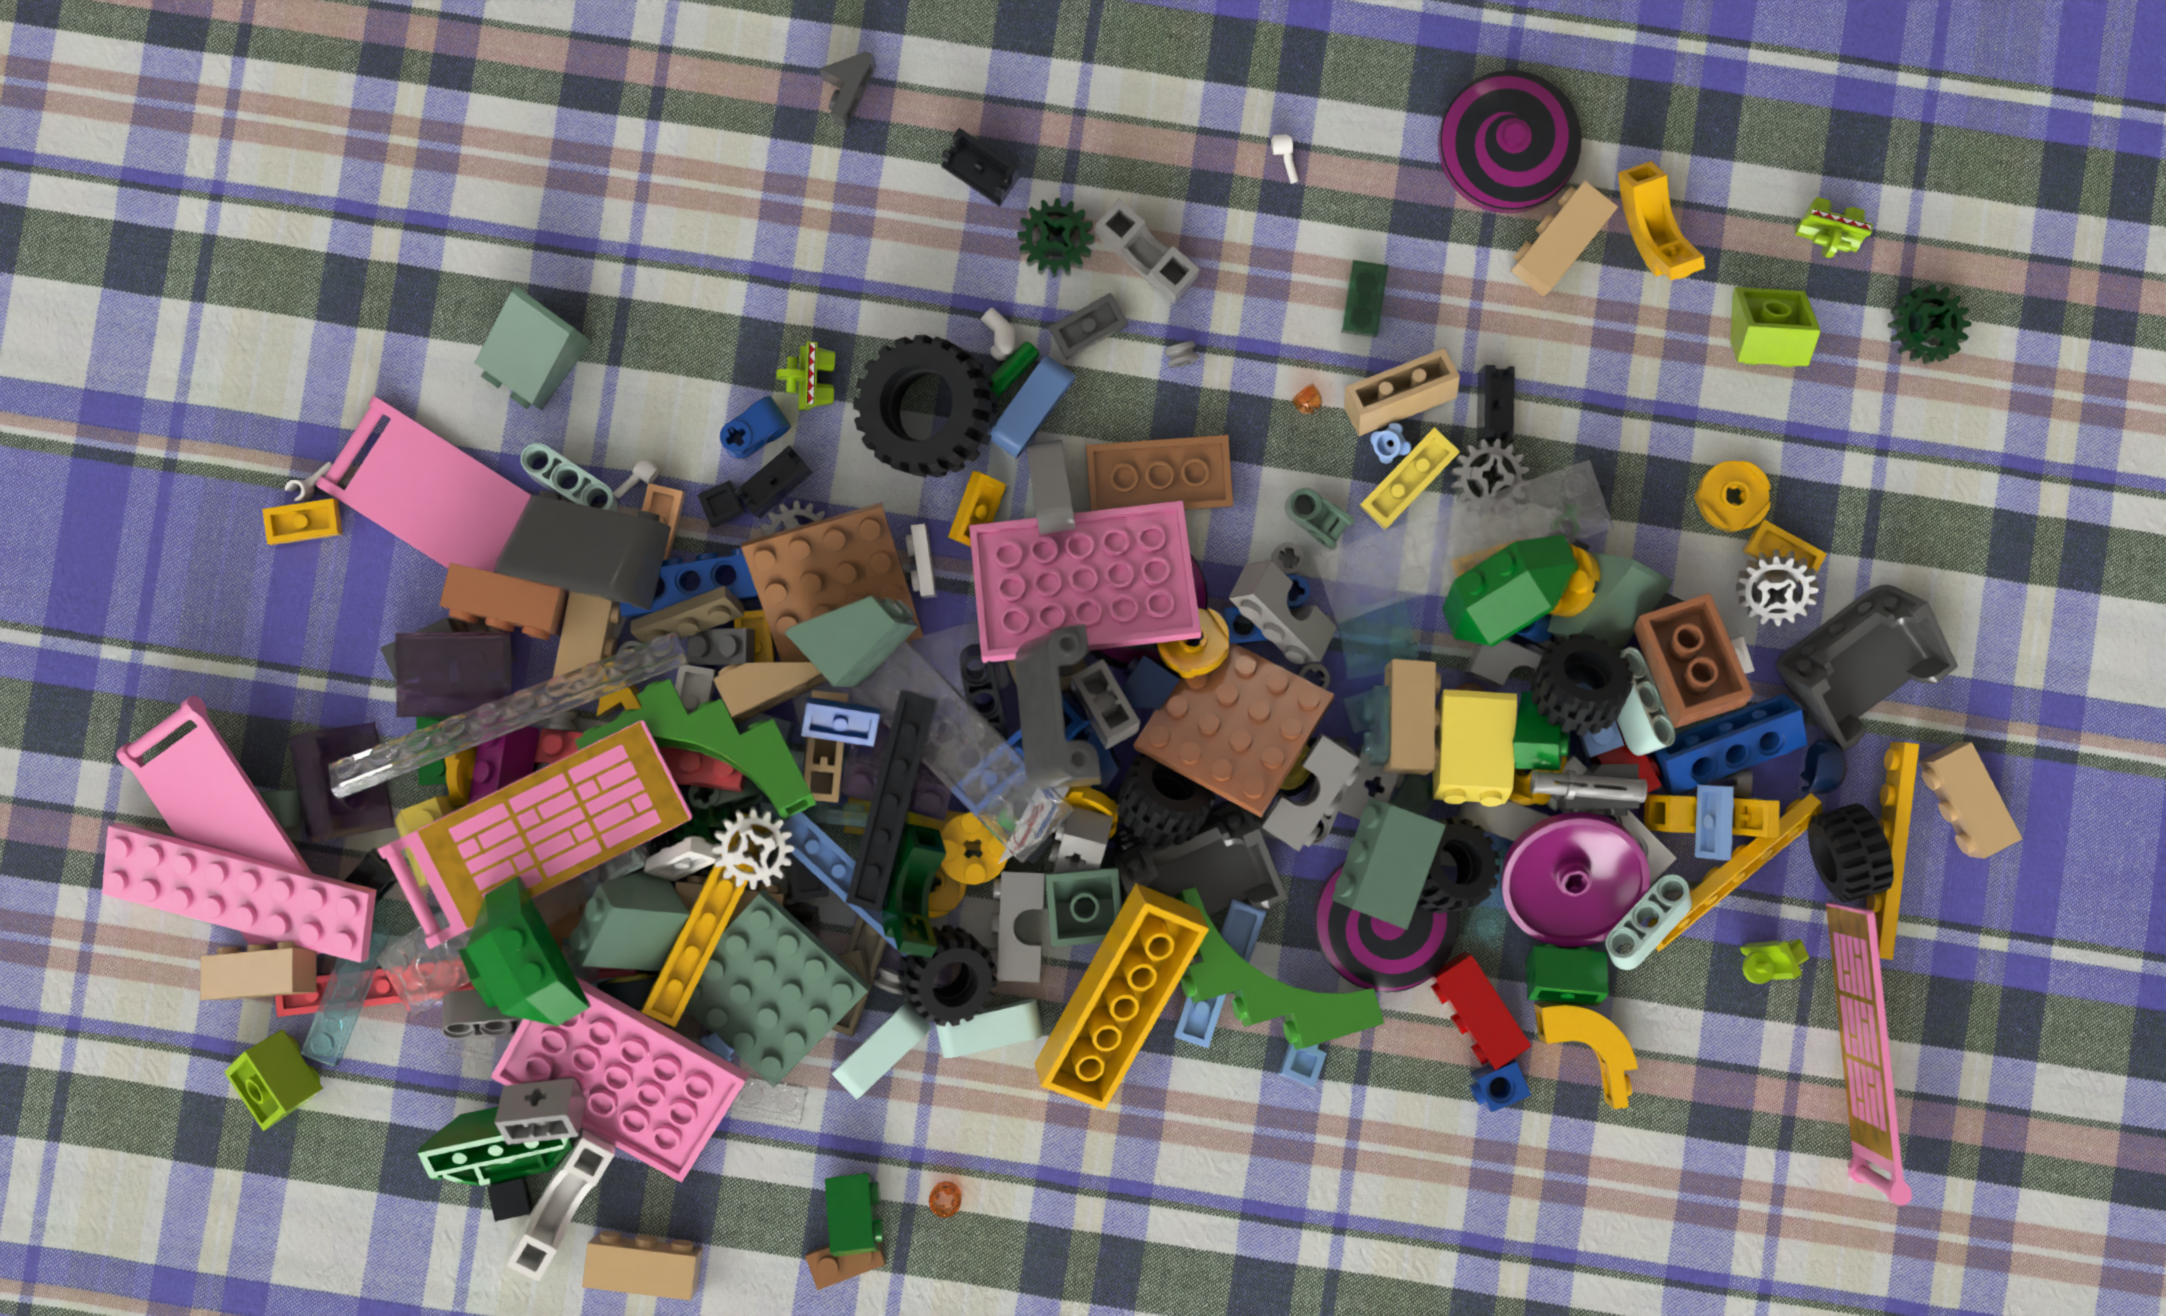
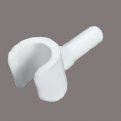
M1287 134L1273 135L1271 138L1272 155H1283L1290 183L1299 182L1292 156V138Z
M650 461L638 462L632 471L633 474L613 494L619 499L637 484L640 479L647 484L653 483L661 472L660 468Z
M331 462L326 463L305 480L289 481L285 486V491L292 492L300 486L301 494L294 501L310 500L314 495L316 482L320 476H326L333 464Z

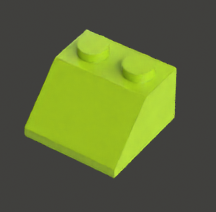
M1734 287L1730 343L1737 362L1747 365L1774 364L1783 367H1809L1821 329L1806 292Z
M284 1029L244 1051L224 1071L263 1131L308 1102L323 1089L320 1085L319 1074L312 1066L306 1064L300 1055L299 1044L292 1036H288Z

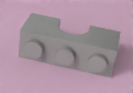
M1120 198L1095 224V236L1172 304L1175 305L1198 279L1200 269L1174 246L1168 248L1158 241L1147 229L1146 221Z
M1272 560L1246 564L1229 599L1239 608L1240 613L1244 617L1250 619L1262 631L1266 639L1272 641L1284 653L1290 662L1296 665L1321 661L1337 626L1316 605L1288 609L1287 596L1293 582Z
M1513 636L1508 637L1493 647L1476 644L1464 673L1495 687L1504 686L1510 672L1516 667H1522L1534 676L1545 650L1531 644H1526L1525 648L1512 643ZM1570 679L1574 684L1582 682L1580 680Z
M1321 732L1301 761L1303 767L1316 775L1318 779L1317 791L1310 799L1305 801H1295L1280 793L1261 821L1262 828L1297 851H1300L1303 845L1309 847L1320 831V828L1316 825L1325 814L1329 817L1339 804L1341 798L1337 794L1343 785L1350 786L1361 770L1357 766L1360 761L1359 757Z
M1003 869L1001 877L994 878L993 899H1000V913H993L992 935H998V949H991L992 961L997 968V981L1040 982L1042 942L1023 940L1017 934L1014 923L1016 917L1025 910H1043L1045 871Z

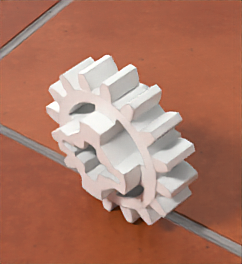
M751 807L749 816L744 817L740 810H737V820L732 822L725 818L723 823L727 830L725 832H715V837L721 841V844L713 845L712 851L722 854L721 857L715 860L716 867L726 866L723 877L728 879L735 875L737 887H740L744 880L749 881L751 889H756L758 880H763L764 884L768 887L771 885L769 876L774 874L776 877L782 878L783 873L779 867L781 864L790 866L792 863L785 856V853L794 851V846L784 841L792 836L789 829L779 830L784 823L782 818L779 817L773 822L770 821V810L766 809L762 817L757 816L755 807ZM751 825H761L772 832L763 834L753 830ZM738 830L740 838L737 845L728 850L729 841ZM746 834L750 835L751 840H754L756 845L763 844L758 847L760 862H757L755 856L750 851L744 853L748 849ZM778 846L777 855L768 866L766 863L770 851ZM744 863L754 867L755 872L744 871L735 866V864Z

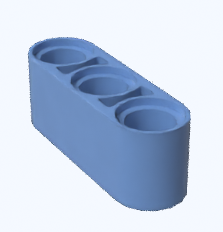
M1046 355L997 420L996 426H993L989 432V435L992 436L990 441L1017 459L1070 388L1076 375Z

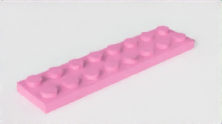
M121 823L108 826L102 894L280 942L294 941L295 946L359 963L368 959L376 889Z

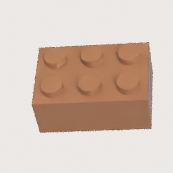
M450 563L439 606L450 610L448 616L456 618V620L478 624L479 618L486 619L485 625L492 626V628L513 633L516 626L522 628L521 633L527 634V636L549 641L550 635L561 637L569 594L558 587Z
M1710 593L1639 616L1633 630L1674 728L1746 705L1753 692Z

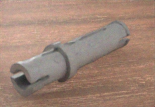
M1533 770L1530 780V791L1534 794L1563 795L1564 799L1573 800L1577 796L1644 803L1647 796L1646 779L1637 780L1609 776L1576 774L1575 770H1566L1565 773ZM1555 782L1565 784H1580L1583 785V787L1555 785ZM1594 786L1616 787L1622 790L1594 788Z

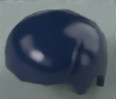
M1821 739L1816 740L1808 748L1805 758V771L1800 776L1809 783V786H1803L1802 792L1827 794L1842 785L1847 773L1846 758L1837 743Z

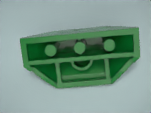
M1561 534L1515 541L1454 579L1442 608L1453 637L1459 641L1493 647L1555 610L1568 586L1571 575L1575 574L1579 567L1566 536Z
M520 876L513 878L486 894L469 937L466 950L500 1012L503 1015L559 1026L592 1007Z
M497 1106L460 1114L418 1148L417 1154L430 1179L441 1180L444 1178L455 1183L482 1186L551 1171L565 1154L573 1149L574 1143L572 1138L507 1144L495 1124L499 1107Z

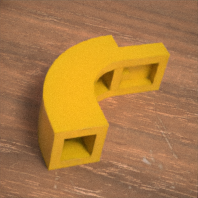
M1652 161L1619 172L1620 195L1625 217L1636 247L1651 272L1656 277L1665 274L1672 281L1688 277L1691 273L1705 269L1704 256L1683 236L1677 226L1669 200L1667 175Z
M1647 794L1644 808V826L1649 831L1696 833L1697 796ZM1733 798L1732 835L1779 838L1780 801Z
M1556 1002L1534 1003L1538 1038L1546 1044L1567 1041H1579L1588 1044L1599 1060L1605 1103L1614 1109L1629 1107L1627 1096L1632 1095V1086L1628 1074H1624V1071L1638 1069L1633 1049L1620 1029L1601 1014L1583 1005Z

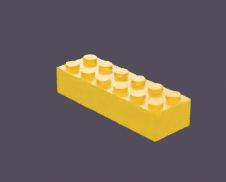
M1138 883L1134 885L1034 1063L1041 1087L1103 1110L1106 1109L1209 930L1198 908Z

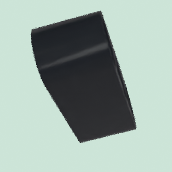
M971 644L965 647L959 656L961 677L977 745L983 751L993 753L1008 740L1004 712L993 662L988 661L982 669L976 671L967 667L968 663L972 660H982L980 645ZM981 693H987L992 696V699L985 704H980L974 700ZM991 726L997 727L1000 730L994 736H986L982 733L985 728Z

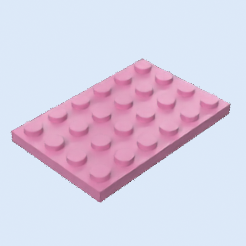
M1183 500L1073 513L1076 529L1041 535L1037 518L969 525L983 663L988 661L1014 660L1017 650L1024 643L1058 628L1072 625H1086L1089 651L1201 638Z
M576 977L592 1007L559 1026L523 1019L490 1078L505 1086L524 1082L534 1083L560 1078H575L586 1099L581 1128L682 1183L746 1082L749 1073Z

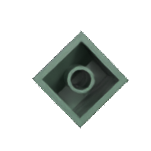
M515 286L510 292L474 363L484 370L481 377L499 389L504 384L513 390L509 397L524 408L528 409L532 404L542 410L592 342Z
M1587 551L1593 555L1600 568V582L1595 580V586L1592 590L1596 595L1585 610L1573 617L1563 618L1552 615L1548 632L1558 637L1564 636L1566 639H1569L1570 634H1578L1580 638H1585L1586 634L1592 635L1594 640L1601 641V639L1609 642V647H1617L1621 651L1633 636V628L1639 616L1650 613L1671 587L1673 580L1635 559Z
M870 596L792 626L785 634L833 686L859 687L905 641L918 625L911 619L914 615L912 610L901 600L895 601L888 597Z
M645 871L598 885L592 898L587 902L585 912L577 927L572 931L569 943L581 966L659 971L684 926L689 912L670 880L645 873Z

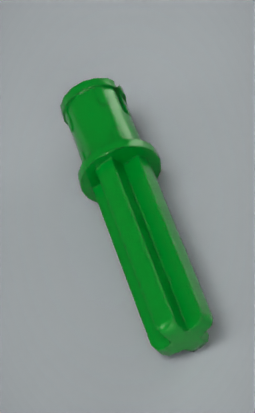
M1024 342L991 375L994 385L990 387V390L997 394V399L1039 357V351L1030 342Z

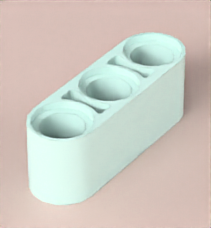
M541 443L530 444L523 450L521 464L528 475L538 484L552 493L561 495V499L566 502L590 507L595 497L605 495L608 497V502L600 509L617 512L618 502L611 489L585 470ZM539 457L548 458V463L543 469H532L534 460ZM566 477H578L575 487L571 489L562 488V482Z
M1634 647L1621 650L1620 657L1627 658L1630 663L1628 670L1633 671L1634 678L1631 682L1633 687L1616 721L1629 750L1637 756H1643L1671 746L1675 740V730L1642 653Z
M1673 874L1663 876L1610 931L1606 938V947L1611 961L1616 967L1630 970L1640 965L1689 912L1692 907V898L1688 883L1684 878ZM1679 891L1683 893L1682 897L1677 901L1665 899L1666 894L1669 892ZM1647 917H1654L1659 920L1655 926L1650 928L1640 925L1641 921ZM1623 943L1634 945L1632 951L1627 954L1615 952L1617 947Z
M1027 999L987 1008L981 1014L979 1011H976L972 1014L974 1019L966 1022L963 1018L960 1020V1025L952 1026L948 1021L945 1026L936 1024L943 1058L976 1053L1029 1041L1045 1035L1037 999Z
M907 1001L831 1074L857 1100L920 1041L932 1027Z

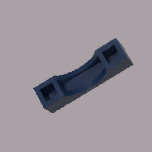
M1146 653L1141 660L1136 656L1132 659L1123 673L1128 679L1121 690L1132 709L1154 708L1160 710L1181 678L1177 673ZM1090 723L1083 733L1088 736L1086 742L1091 744L1097 752L1101 774V784L1090 786L1092 789L1104 793L1122 767V764L1117 758L1113 746L1107 750L1105 749Z

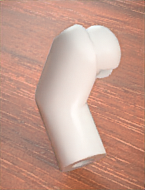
M991 307L982 316L981 321L994 332V345L990 348L991 355L998 361H1004L1015 350L1016 333L1014 327Z

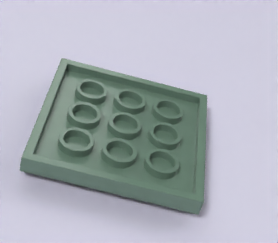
M762 890L723 931L685 1009L712 1033L716 1032L728 1046L735 1050L734 1052L775 1087L869 991L871 985L765 890Z

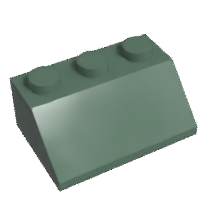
M1369 797L1366 807L1361 814V820L1353 842L1348 849V856L1342 872L1336 881L1335 891L1331 900L1407 930L1446 825Z

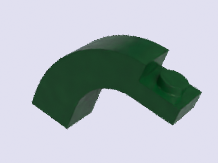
M906 823L885 907L882 911L883 930L885 937L895 939L898 952L932 957L937 949V943L928 914L929 893L934 876L947 853L938 829Z

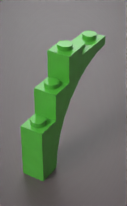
M670 678L665 681L652 682L644 688L643 692L637 694L642 706L641 708L626 710L620 713L616 720L604 726L591 727L582 734V737L575 739L578 749L581 750L632 724L644 720L658 748H677L702 753L727 763L748 777L769 798L782 820L816 804L774 719L767 722L758 721L749 726L746 732L740 735L722 699L706 701L697 706L695 712L688 714Z
M1196 887L1181 891L1175 895L1177 900L1198 908L1209 927L1206 936L1193 956L1195 964L1188 966L1184 976L1181 977L1183 992L1186 997H1191L1192 1003L1233 992L1235 999L1232 1000V1008L1237 1020H1242L1244 1027L1284 1015L1286 1020L1283 1023L1284 1034L1288 1043H1293L1295 1050L1385 1024L1374 988L1351 993H1318L1291 987L1273 979L1242 959L1222 938L1207 915Z

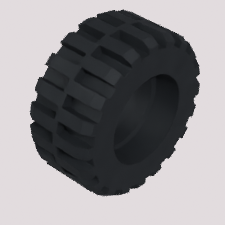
M915 335L913 340L902 337L895 340V348L885 345L878 351L880 358L877 361L870 359L864 369L868 373L865 379L858 378L855 387L861 391L859 398H853V409L860 412V417L855 418L854 421L857 430L865 433L861 439L867 449L874 450V456L882 463L889 464L891 468L916 476L926 477L930 475L942 477L946 476L947 471L956 473L964 469V461L970 460L974 462L981 455L977 448L981 443L988 445L992 438L991 435L987 434L989 425L996 426L998 415L992 413V406L998 405L997 394L990 390V387L994 385L990 374L983 371L984 365L976 357L970 355L968 351L937 336L931 338L927 335ZM928 374L940 375L947 380L951 388L953 398L951 415L946 425L933 437L925 440L913 439L907 435L901 423L900 405L908 387L917 379Z

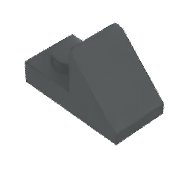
M869 52L852 56L820 69L824 81L841 88V91L835 90L829 103V110H831L830 114L834 123L845 129H848L876 68L873 54Z

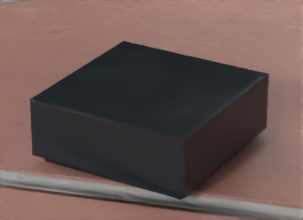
M730 480L697 495L712 528H716L746 514Z
M526 1176L492 1183L487 1186L495 1222L527 1215L532 1212L533 1207Z

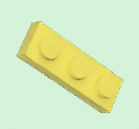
M1434 427L1359 506L1384 530L1387 529L1460 451Z

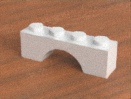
M583 1128L580 1130L579 1137H576L573 1141V1149L564 1156L508 1251L506 1266L538 1282L556 1254L562 1237L577 1208L591 1188L597 1185L615 1155L614 1145Z

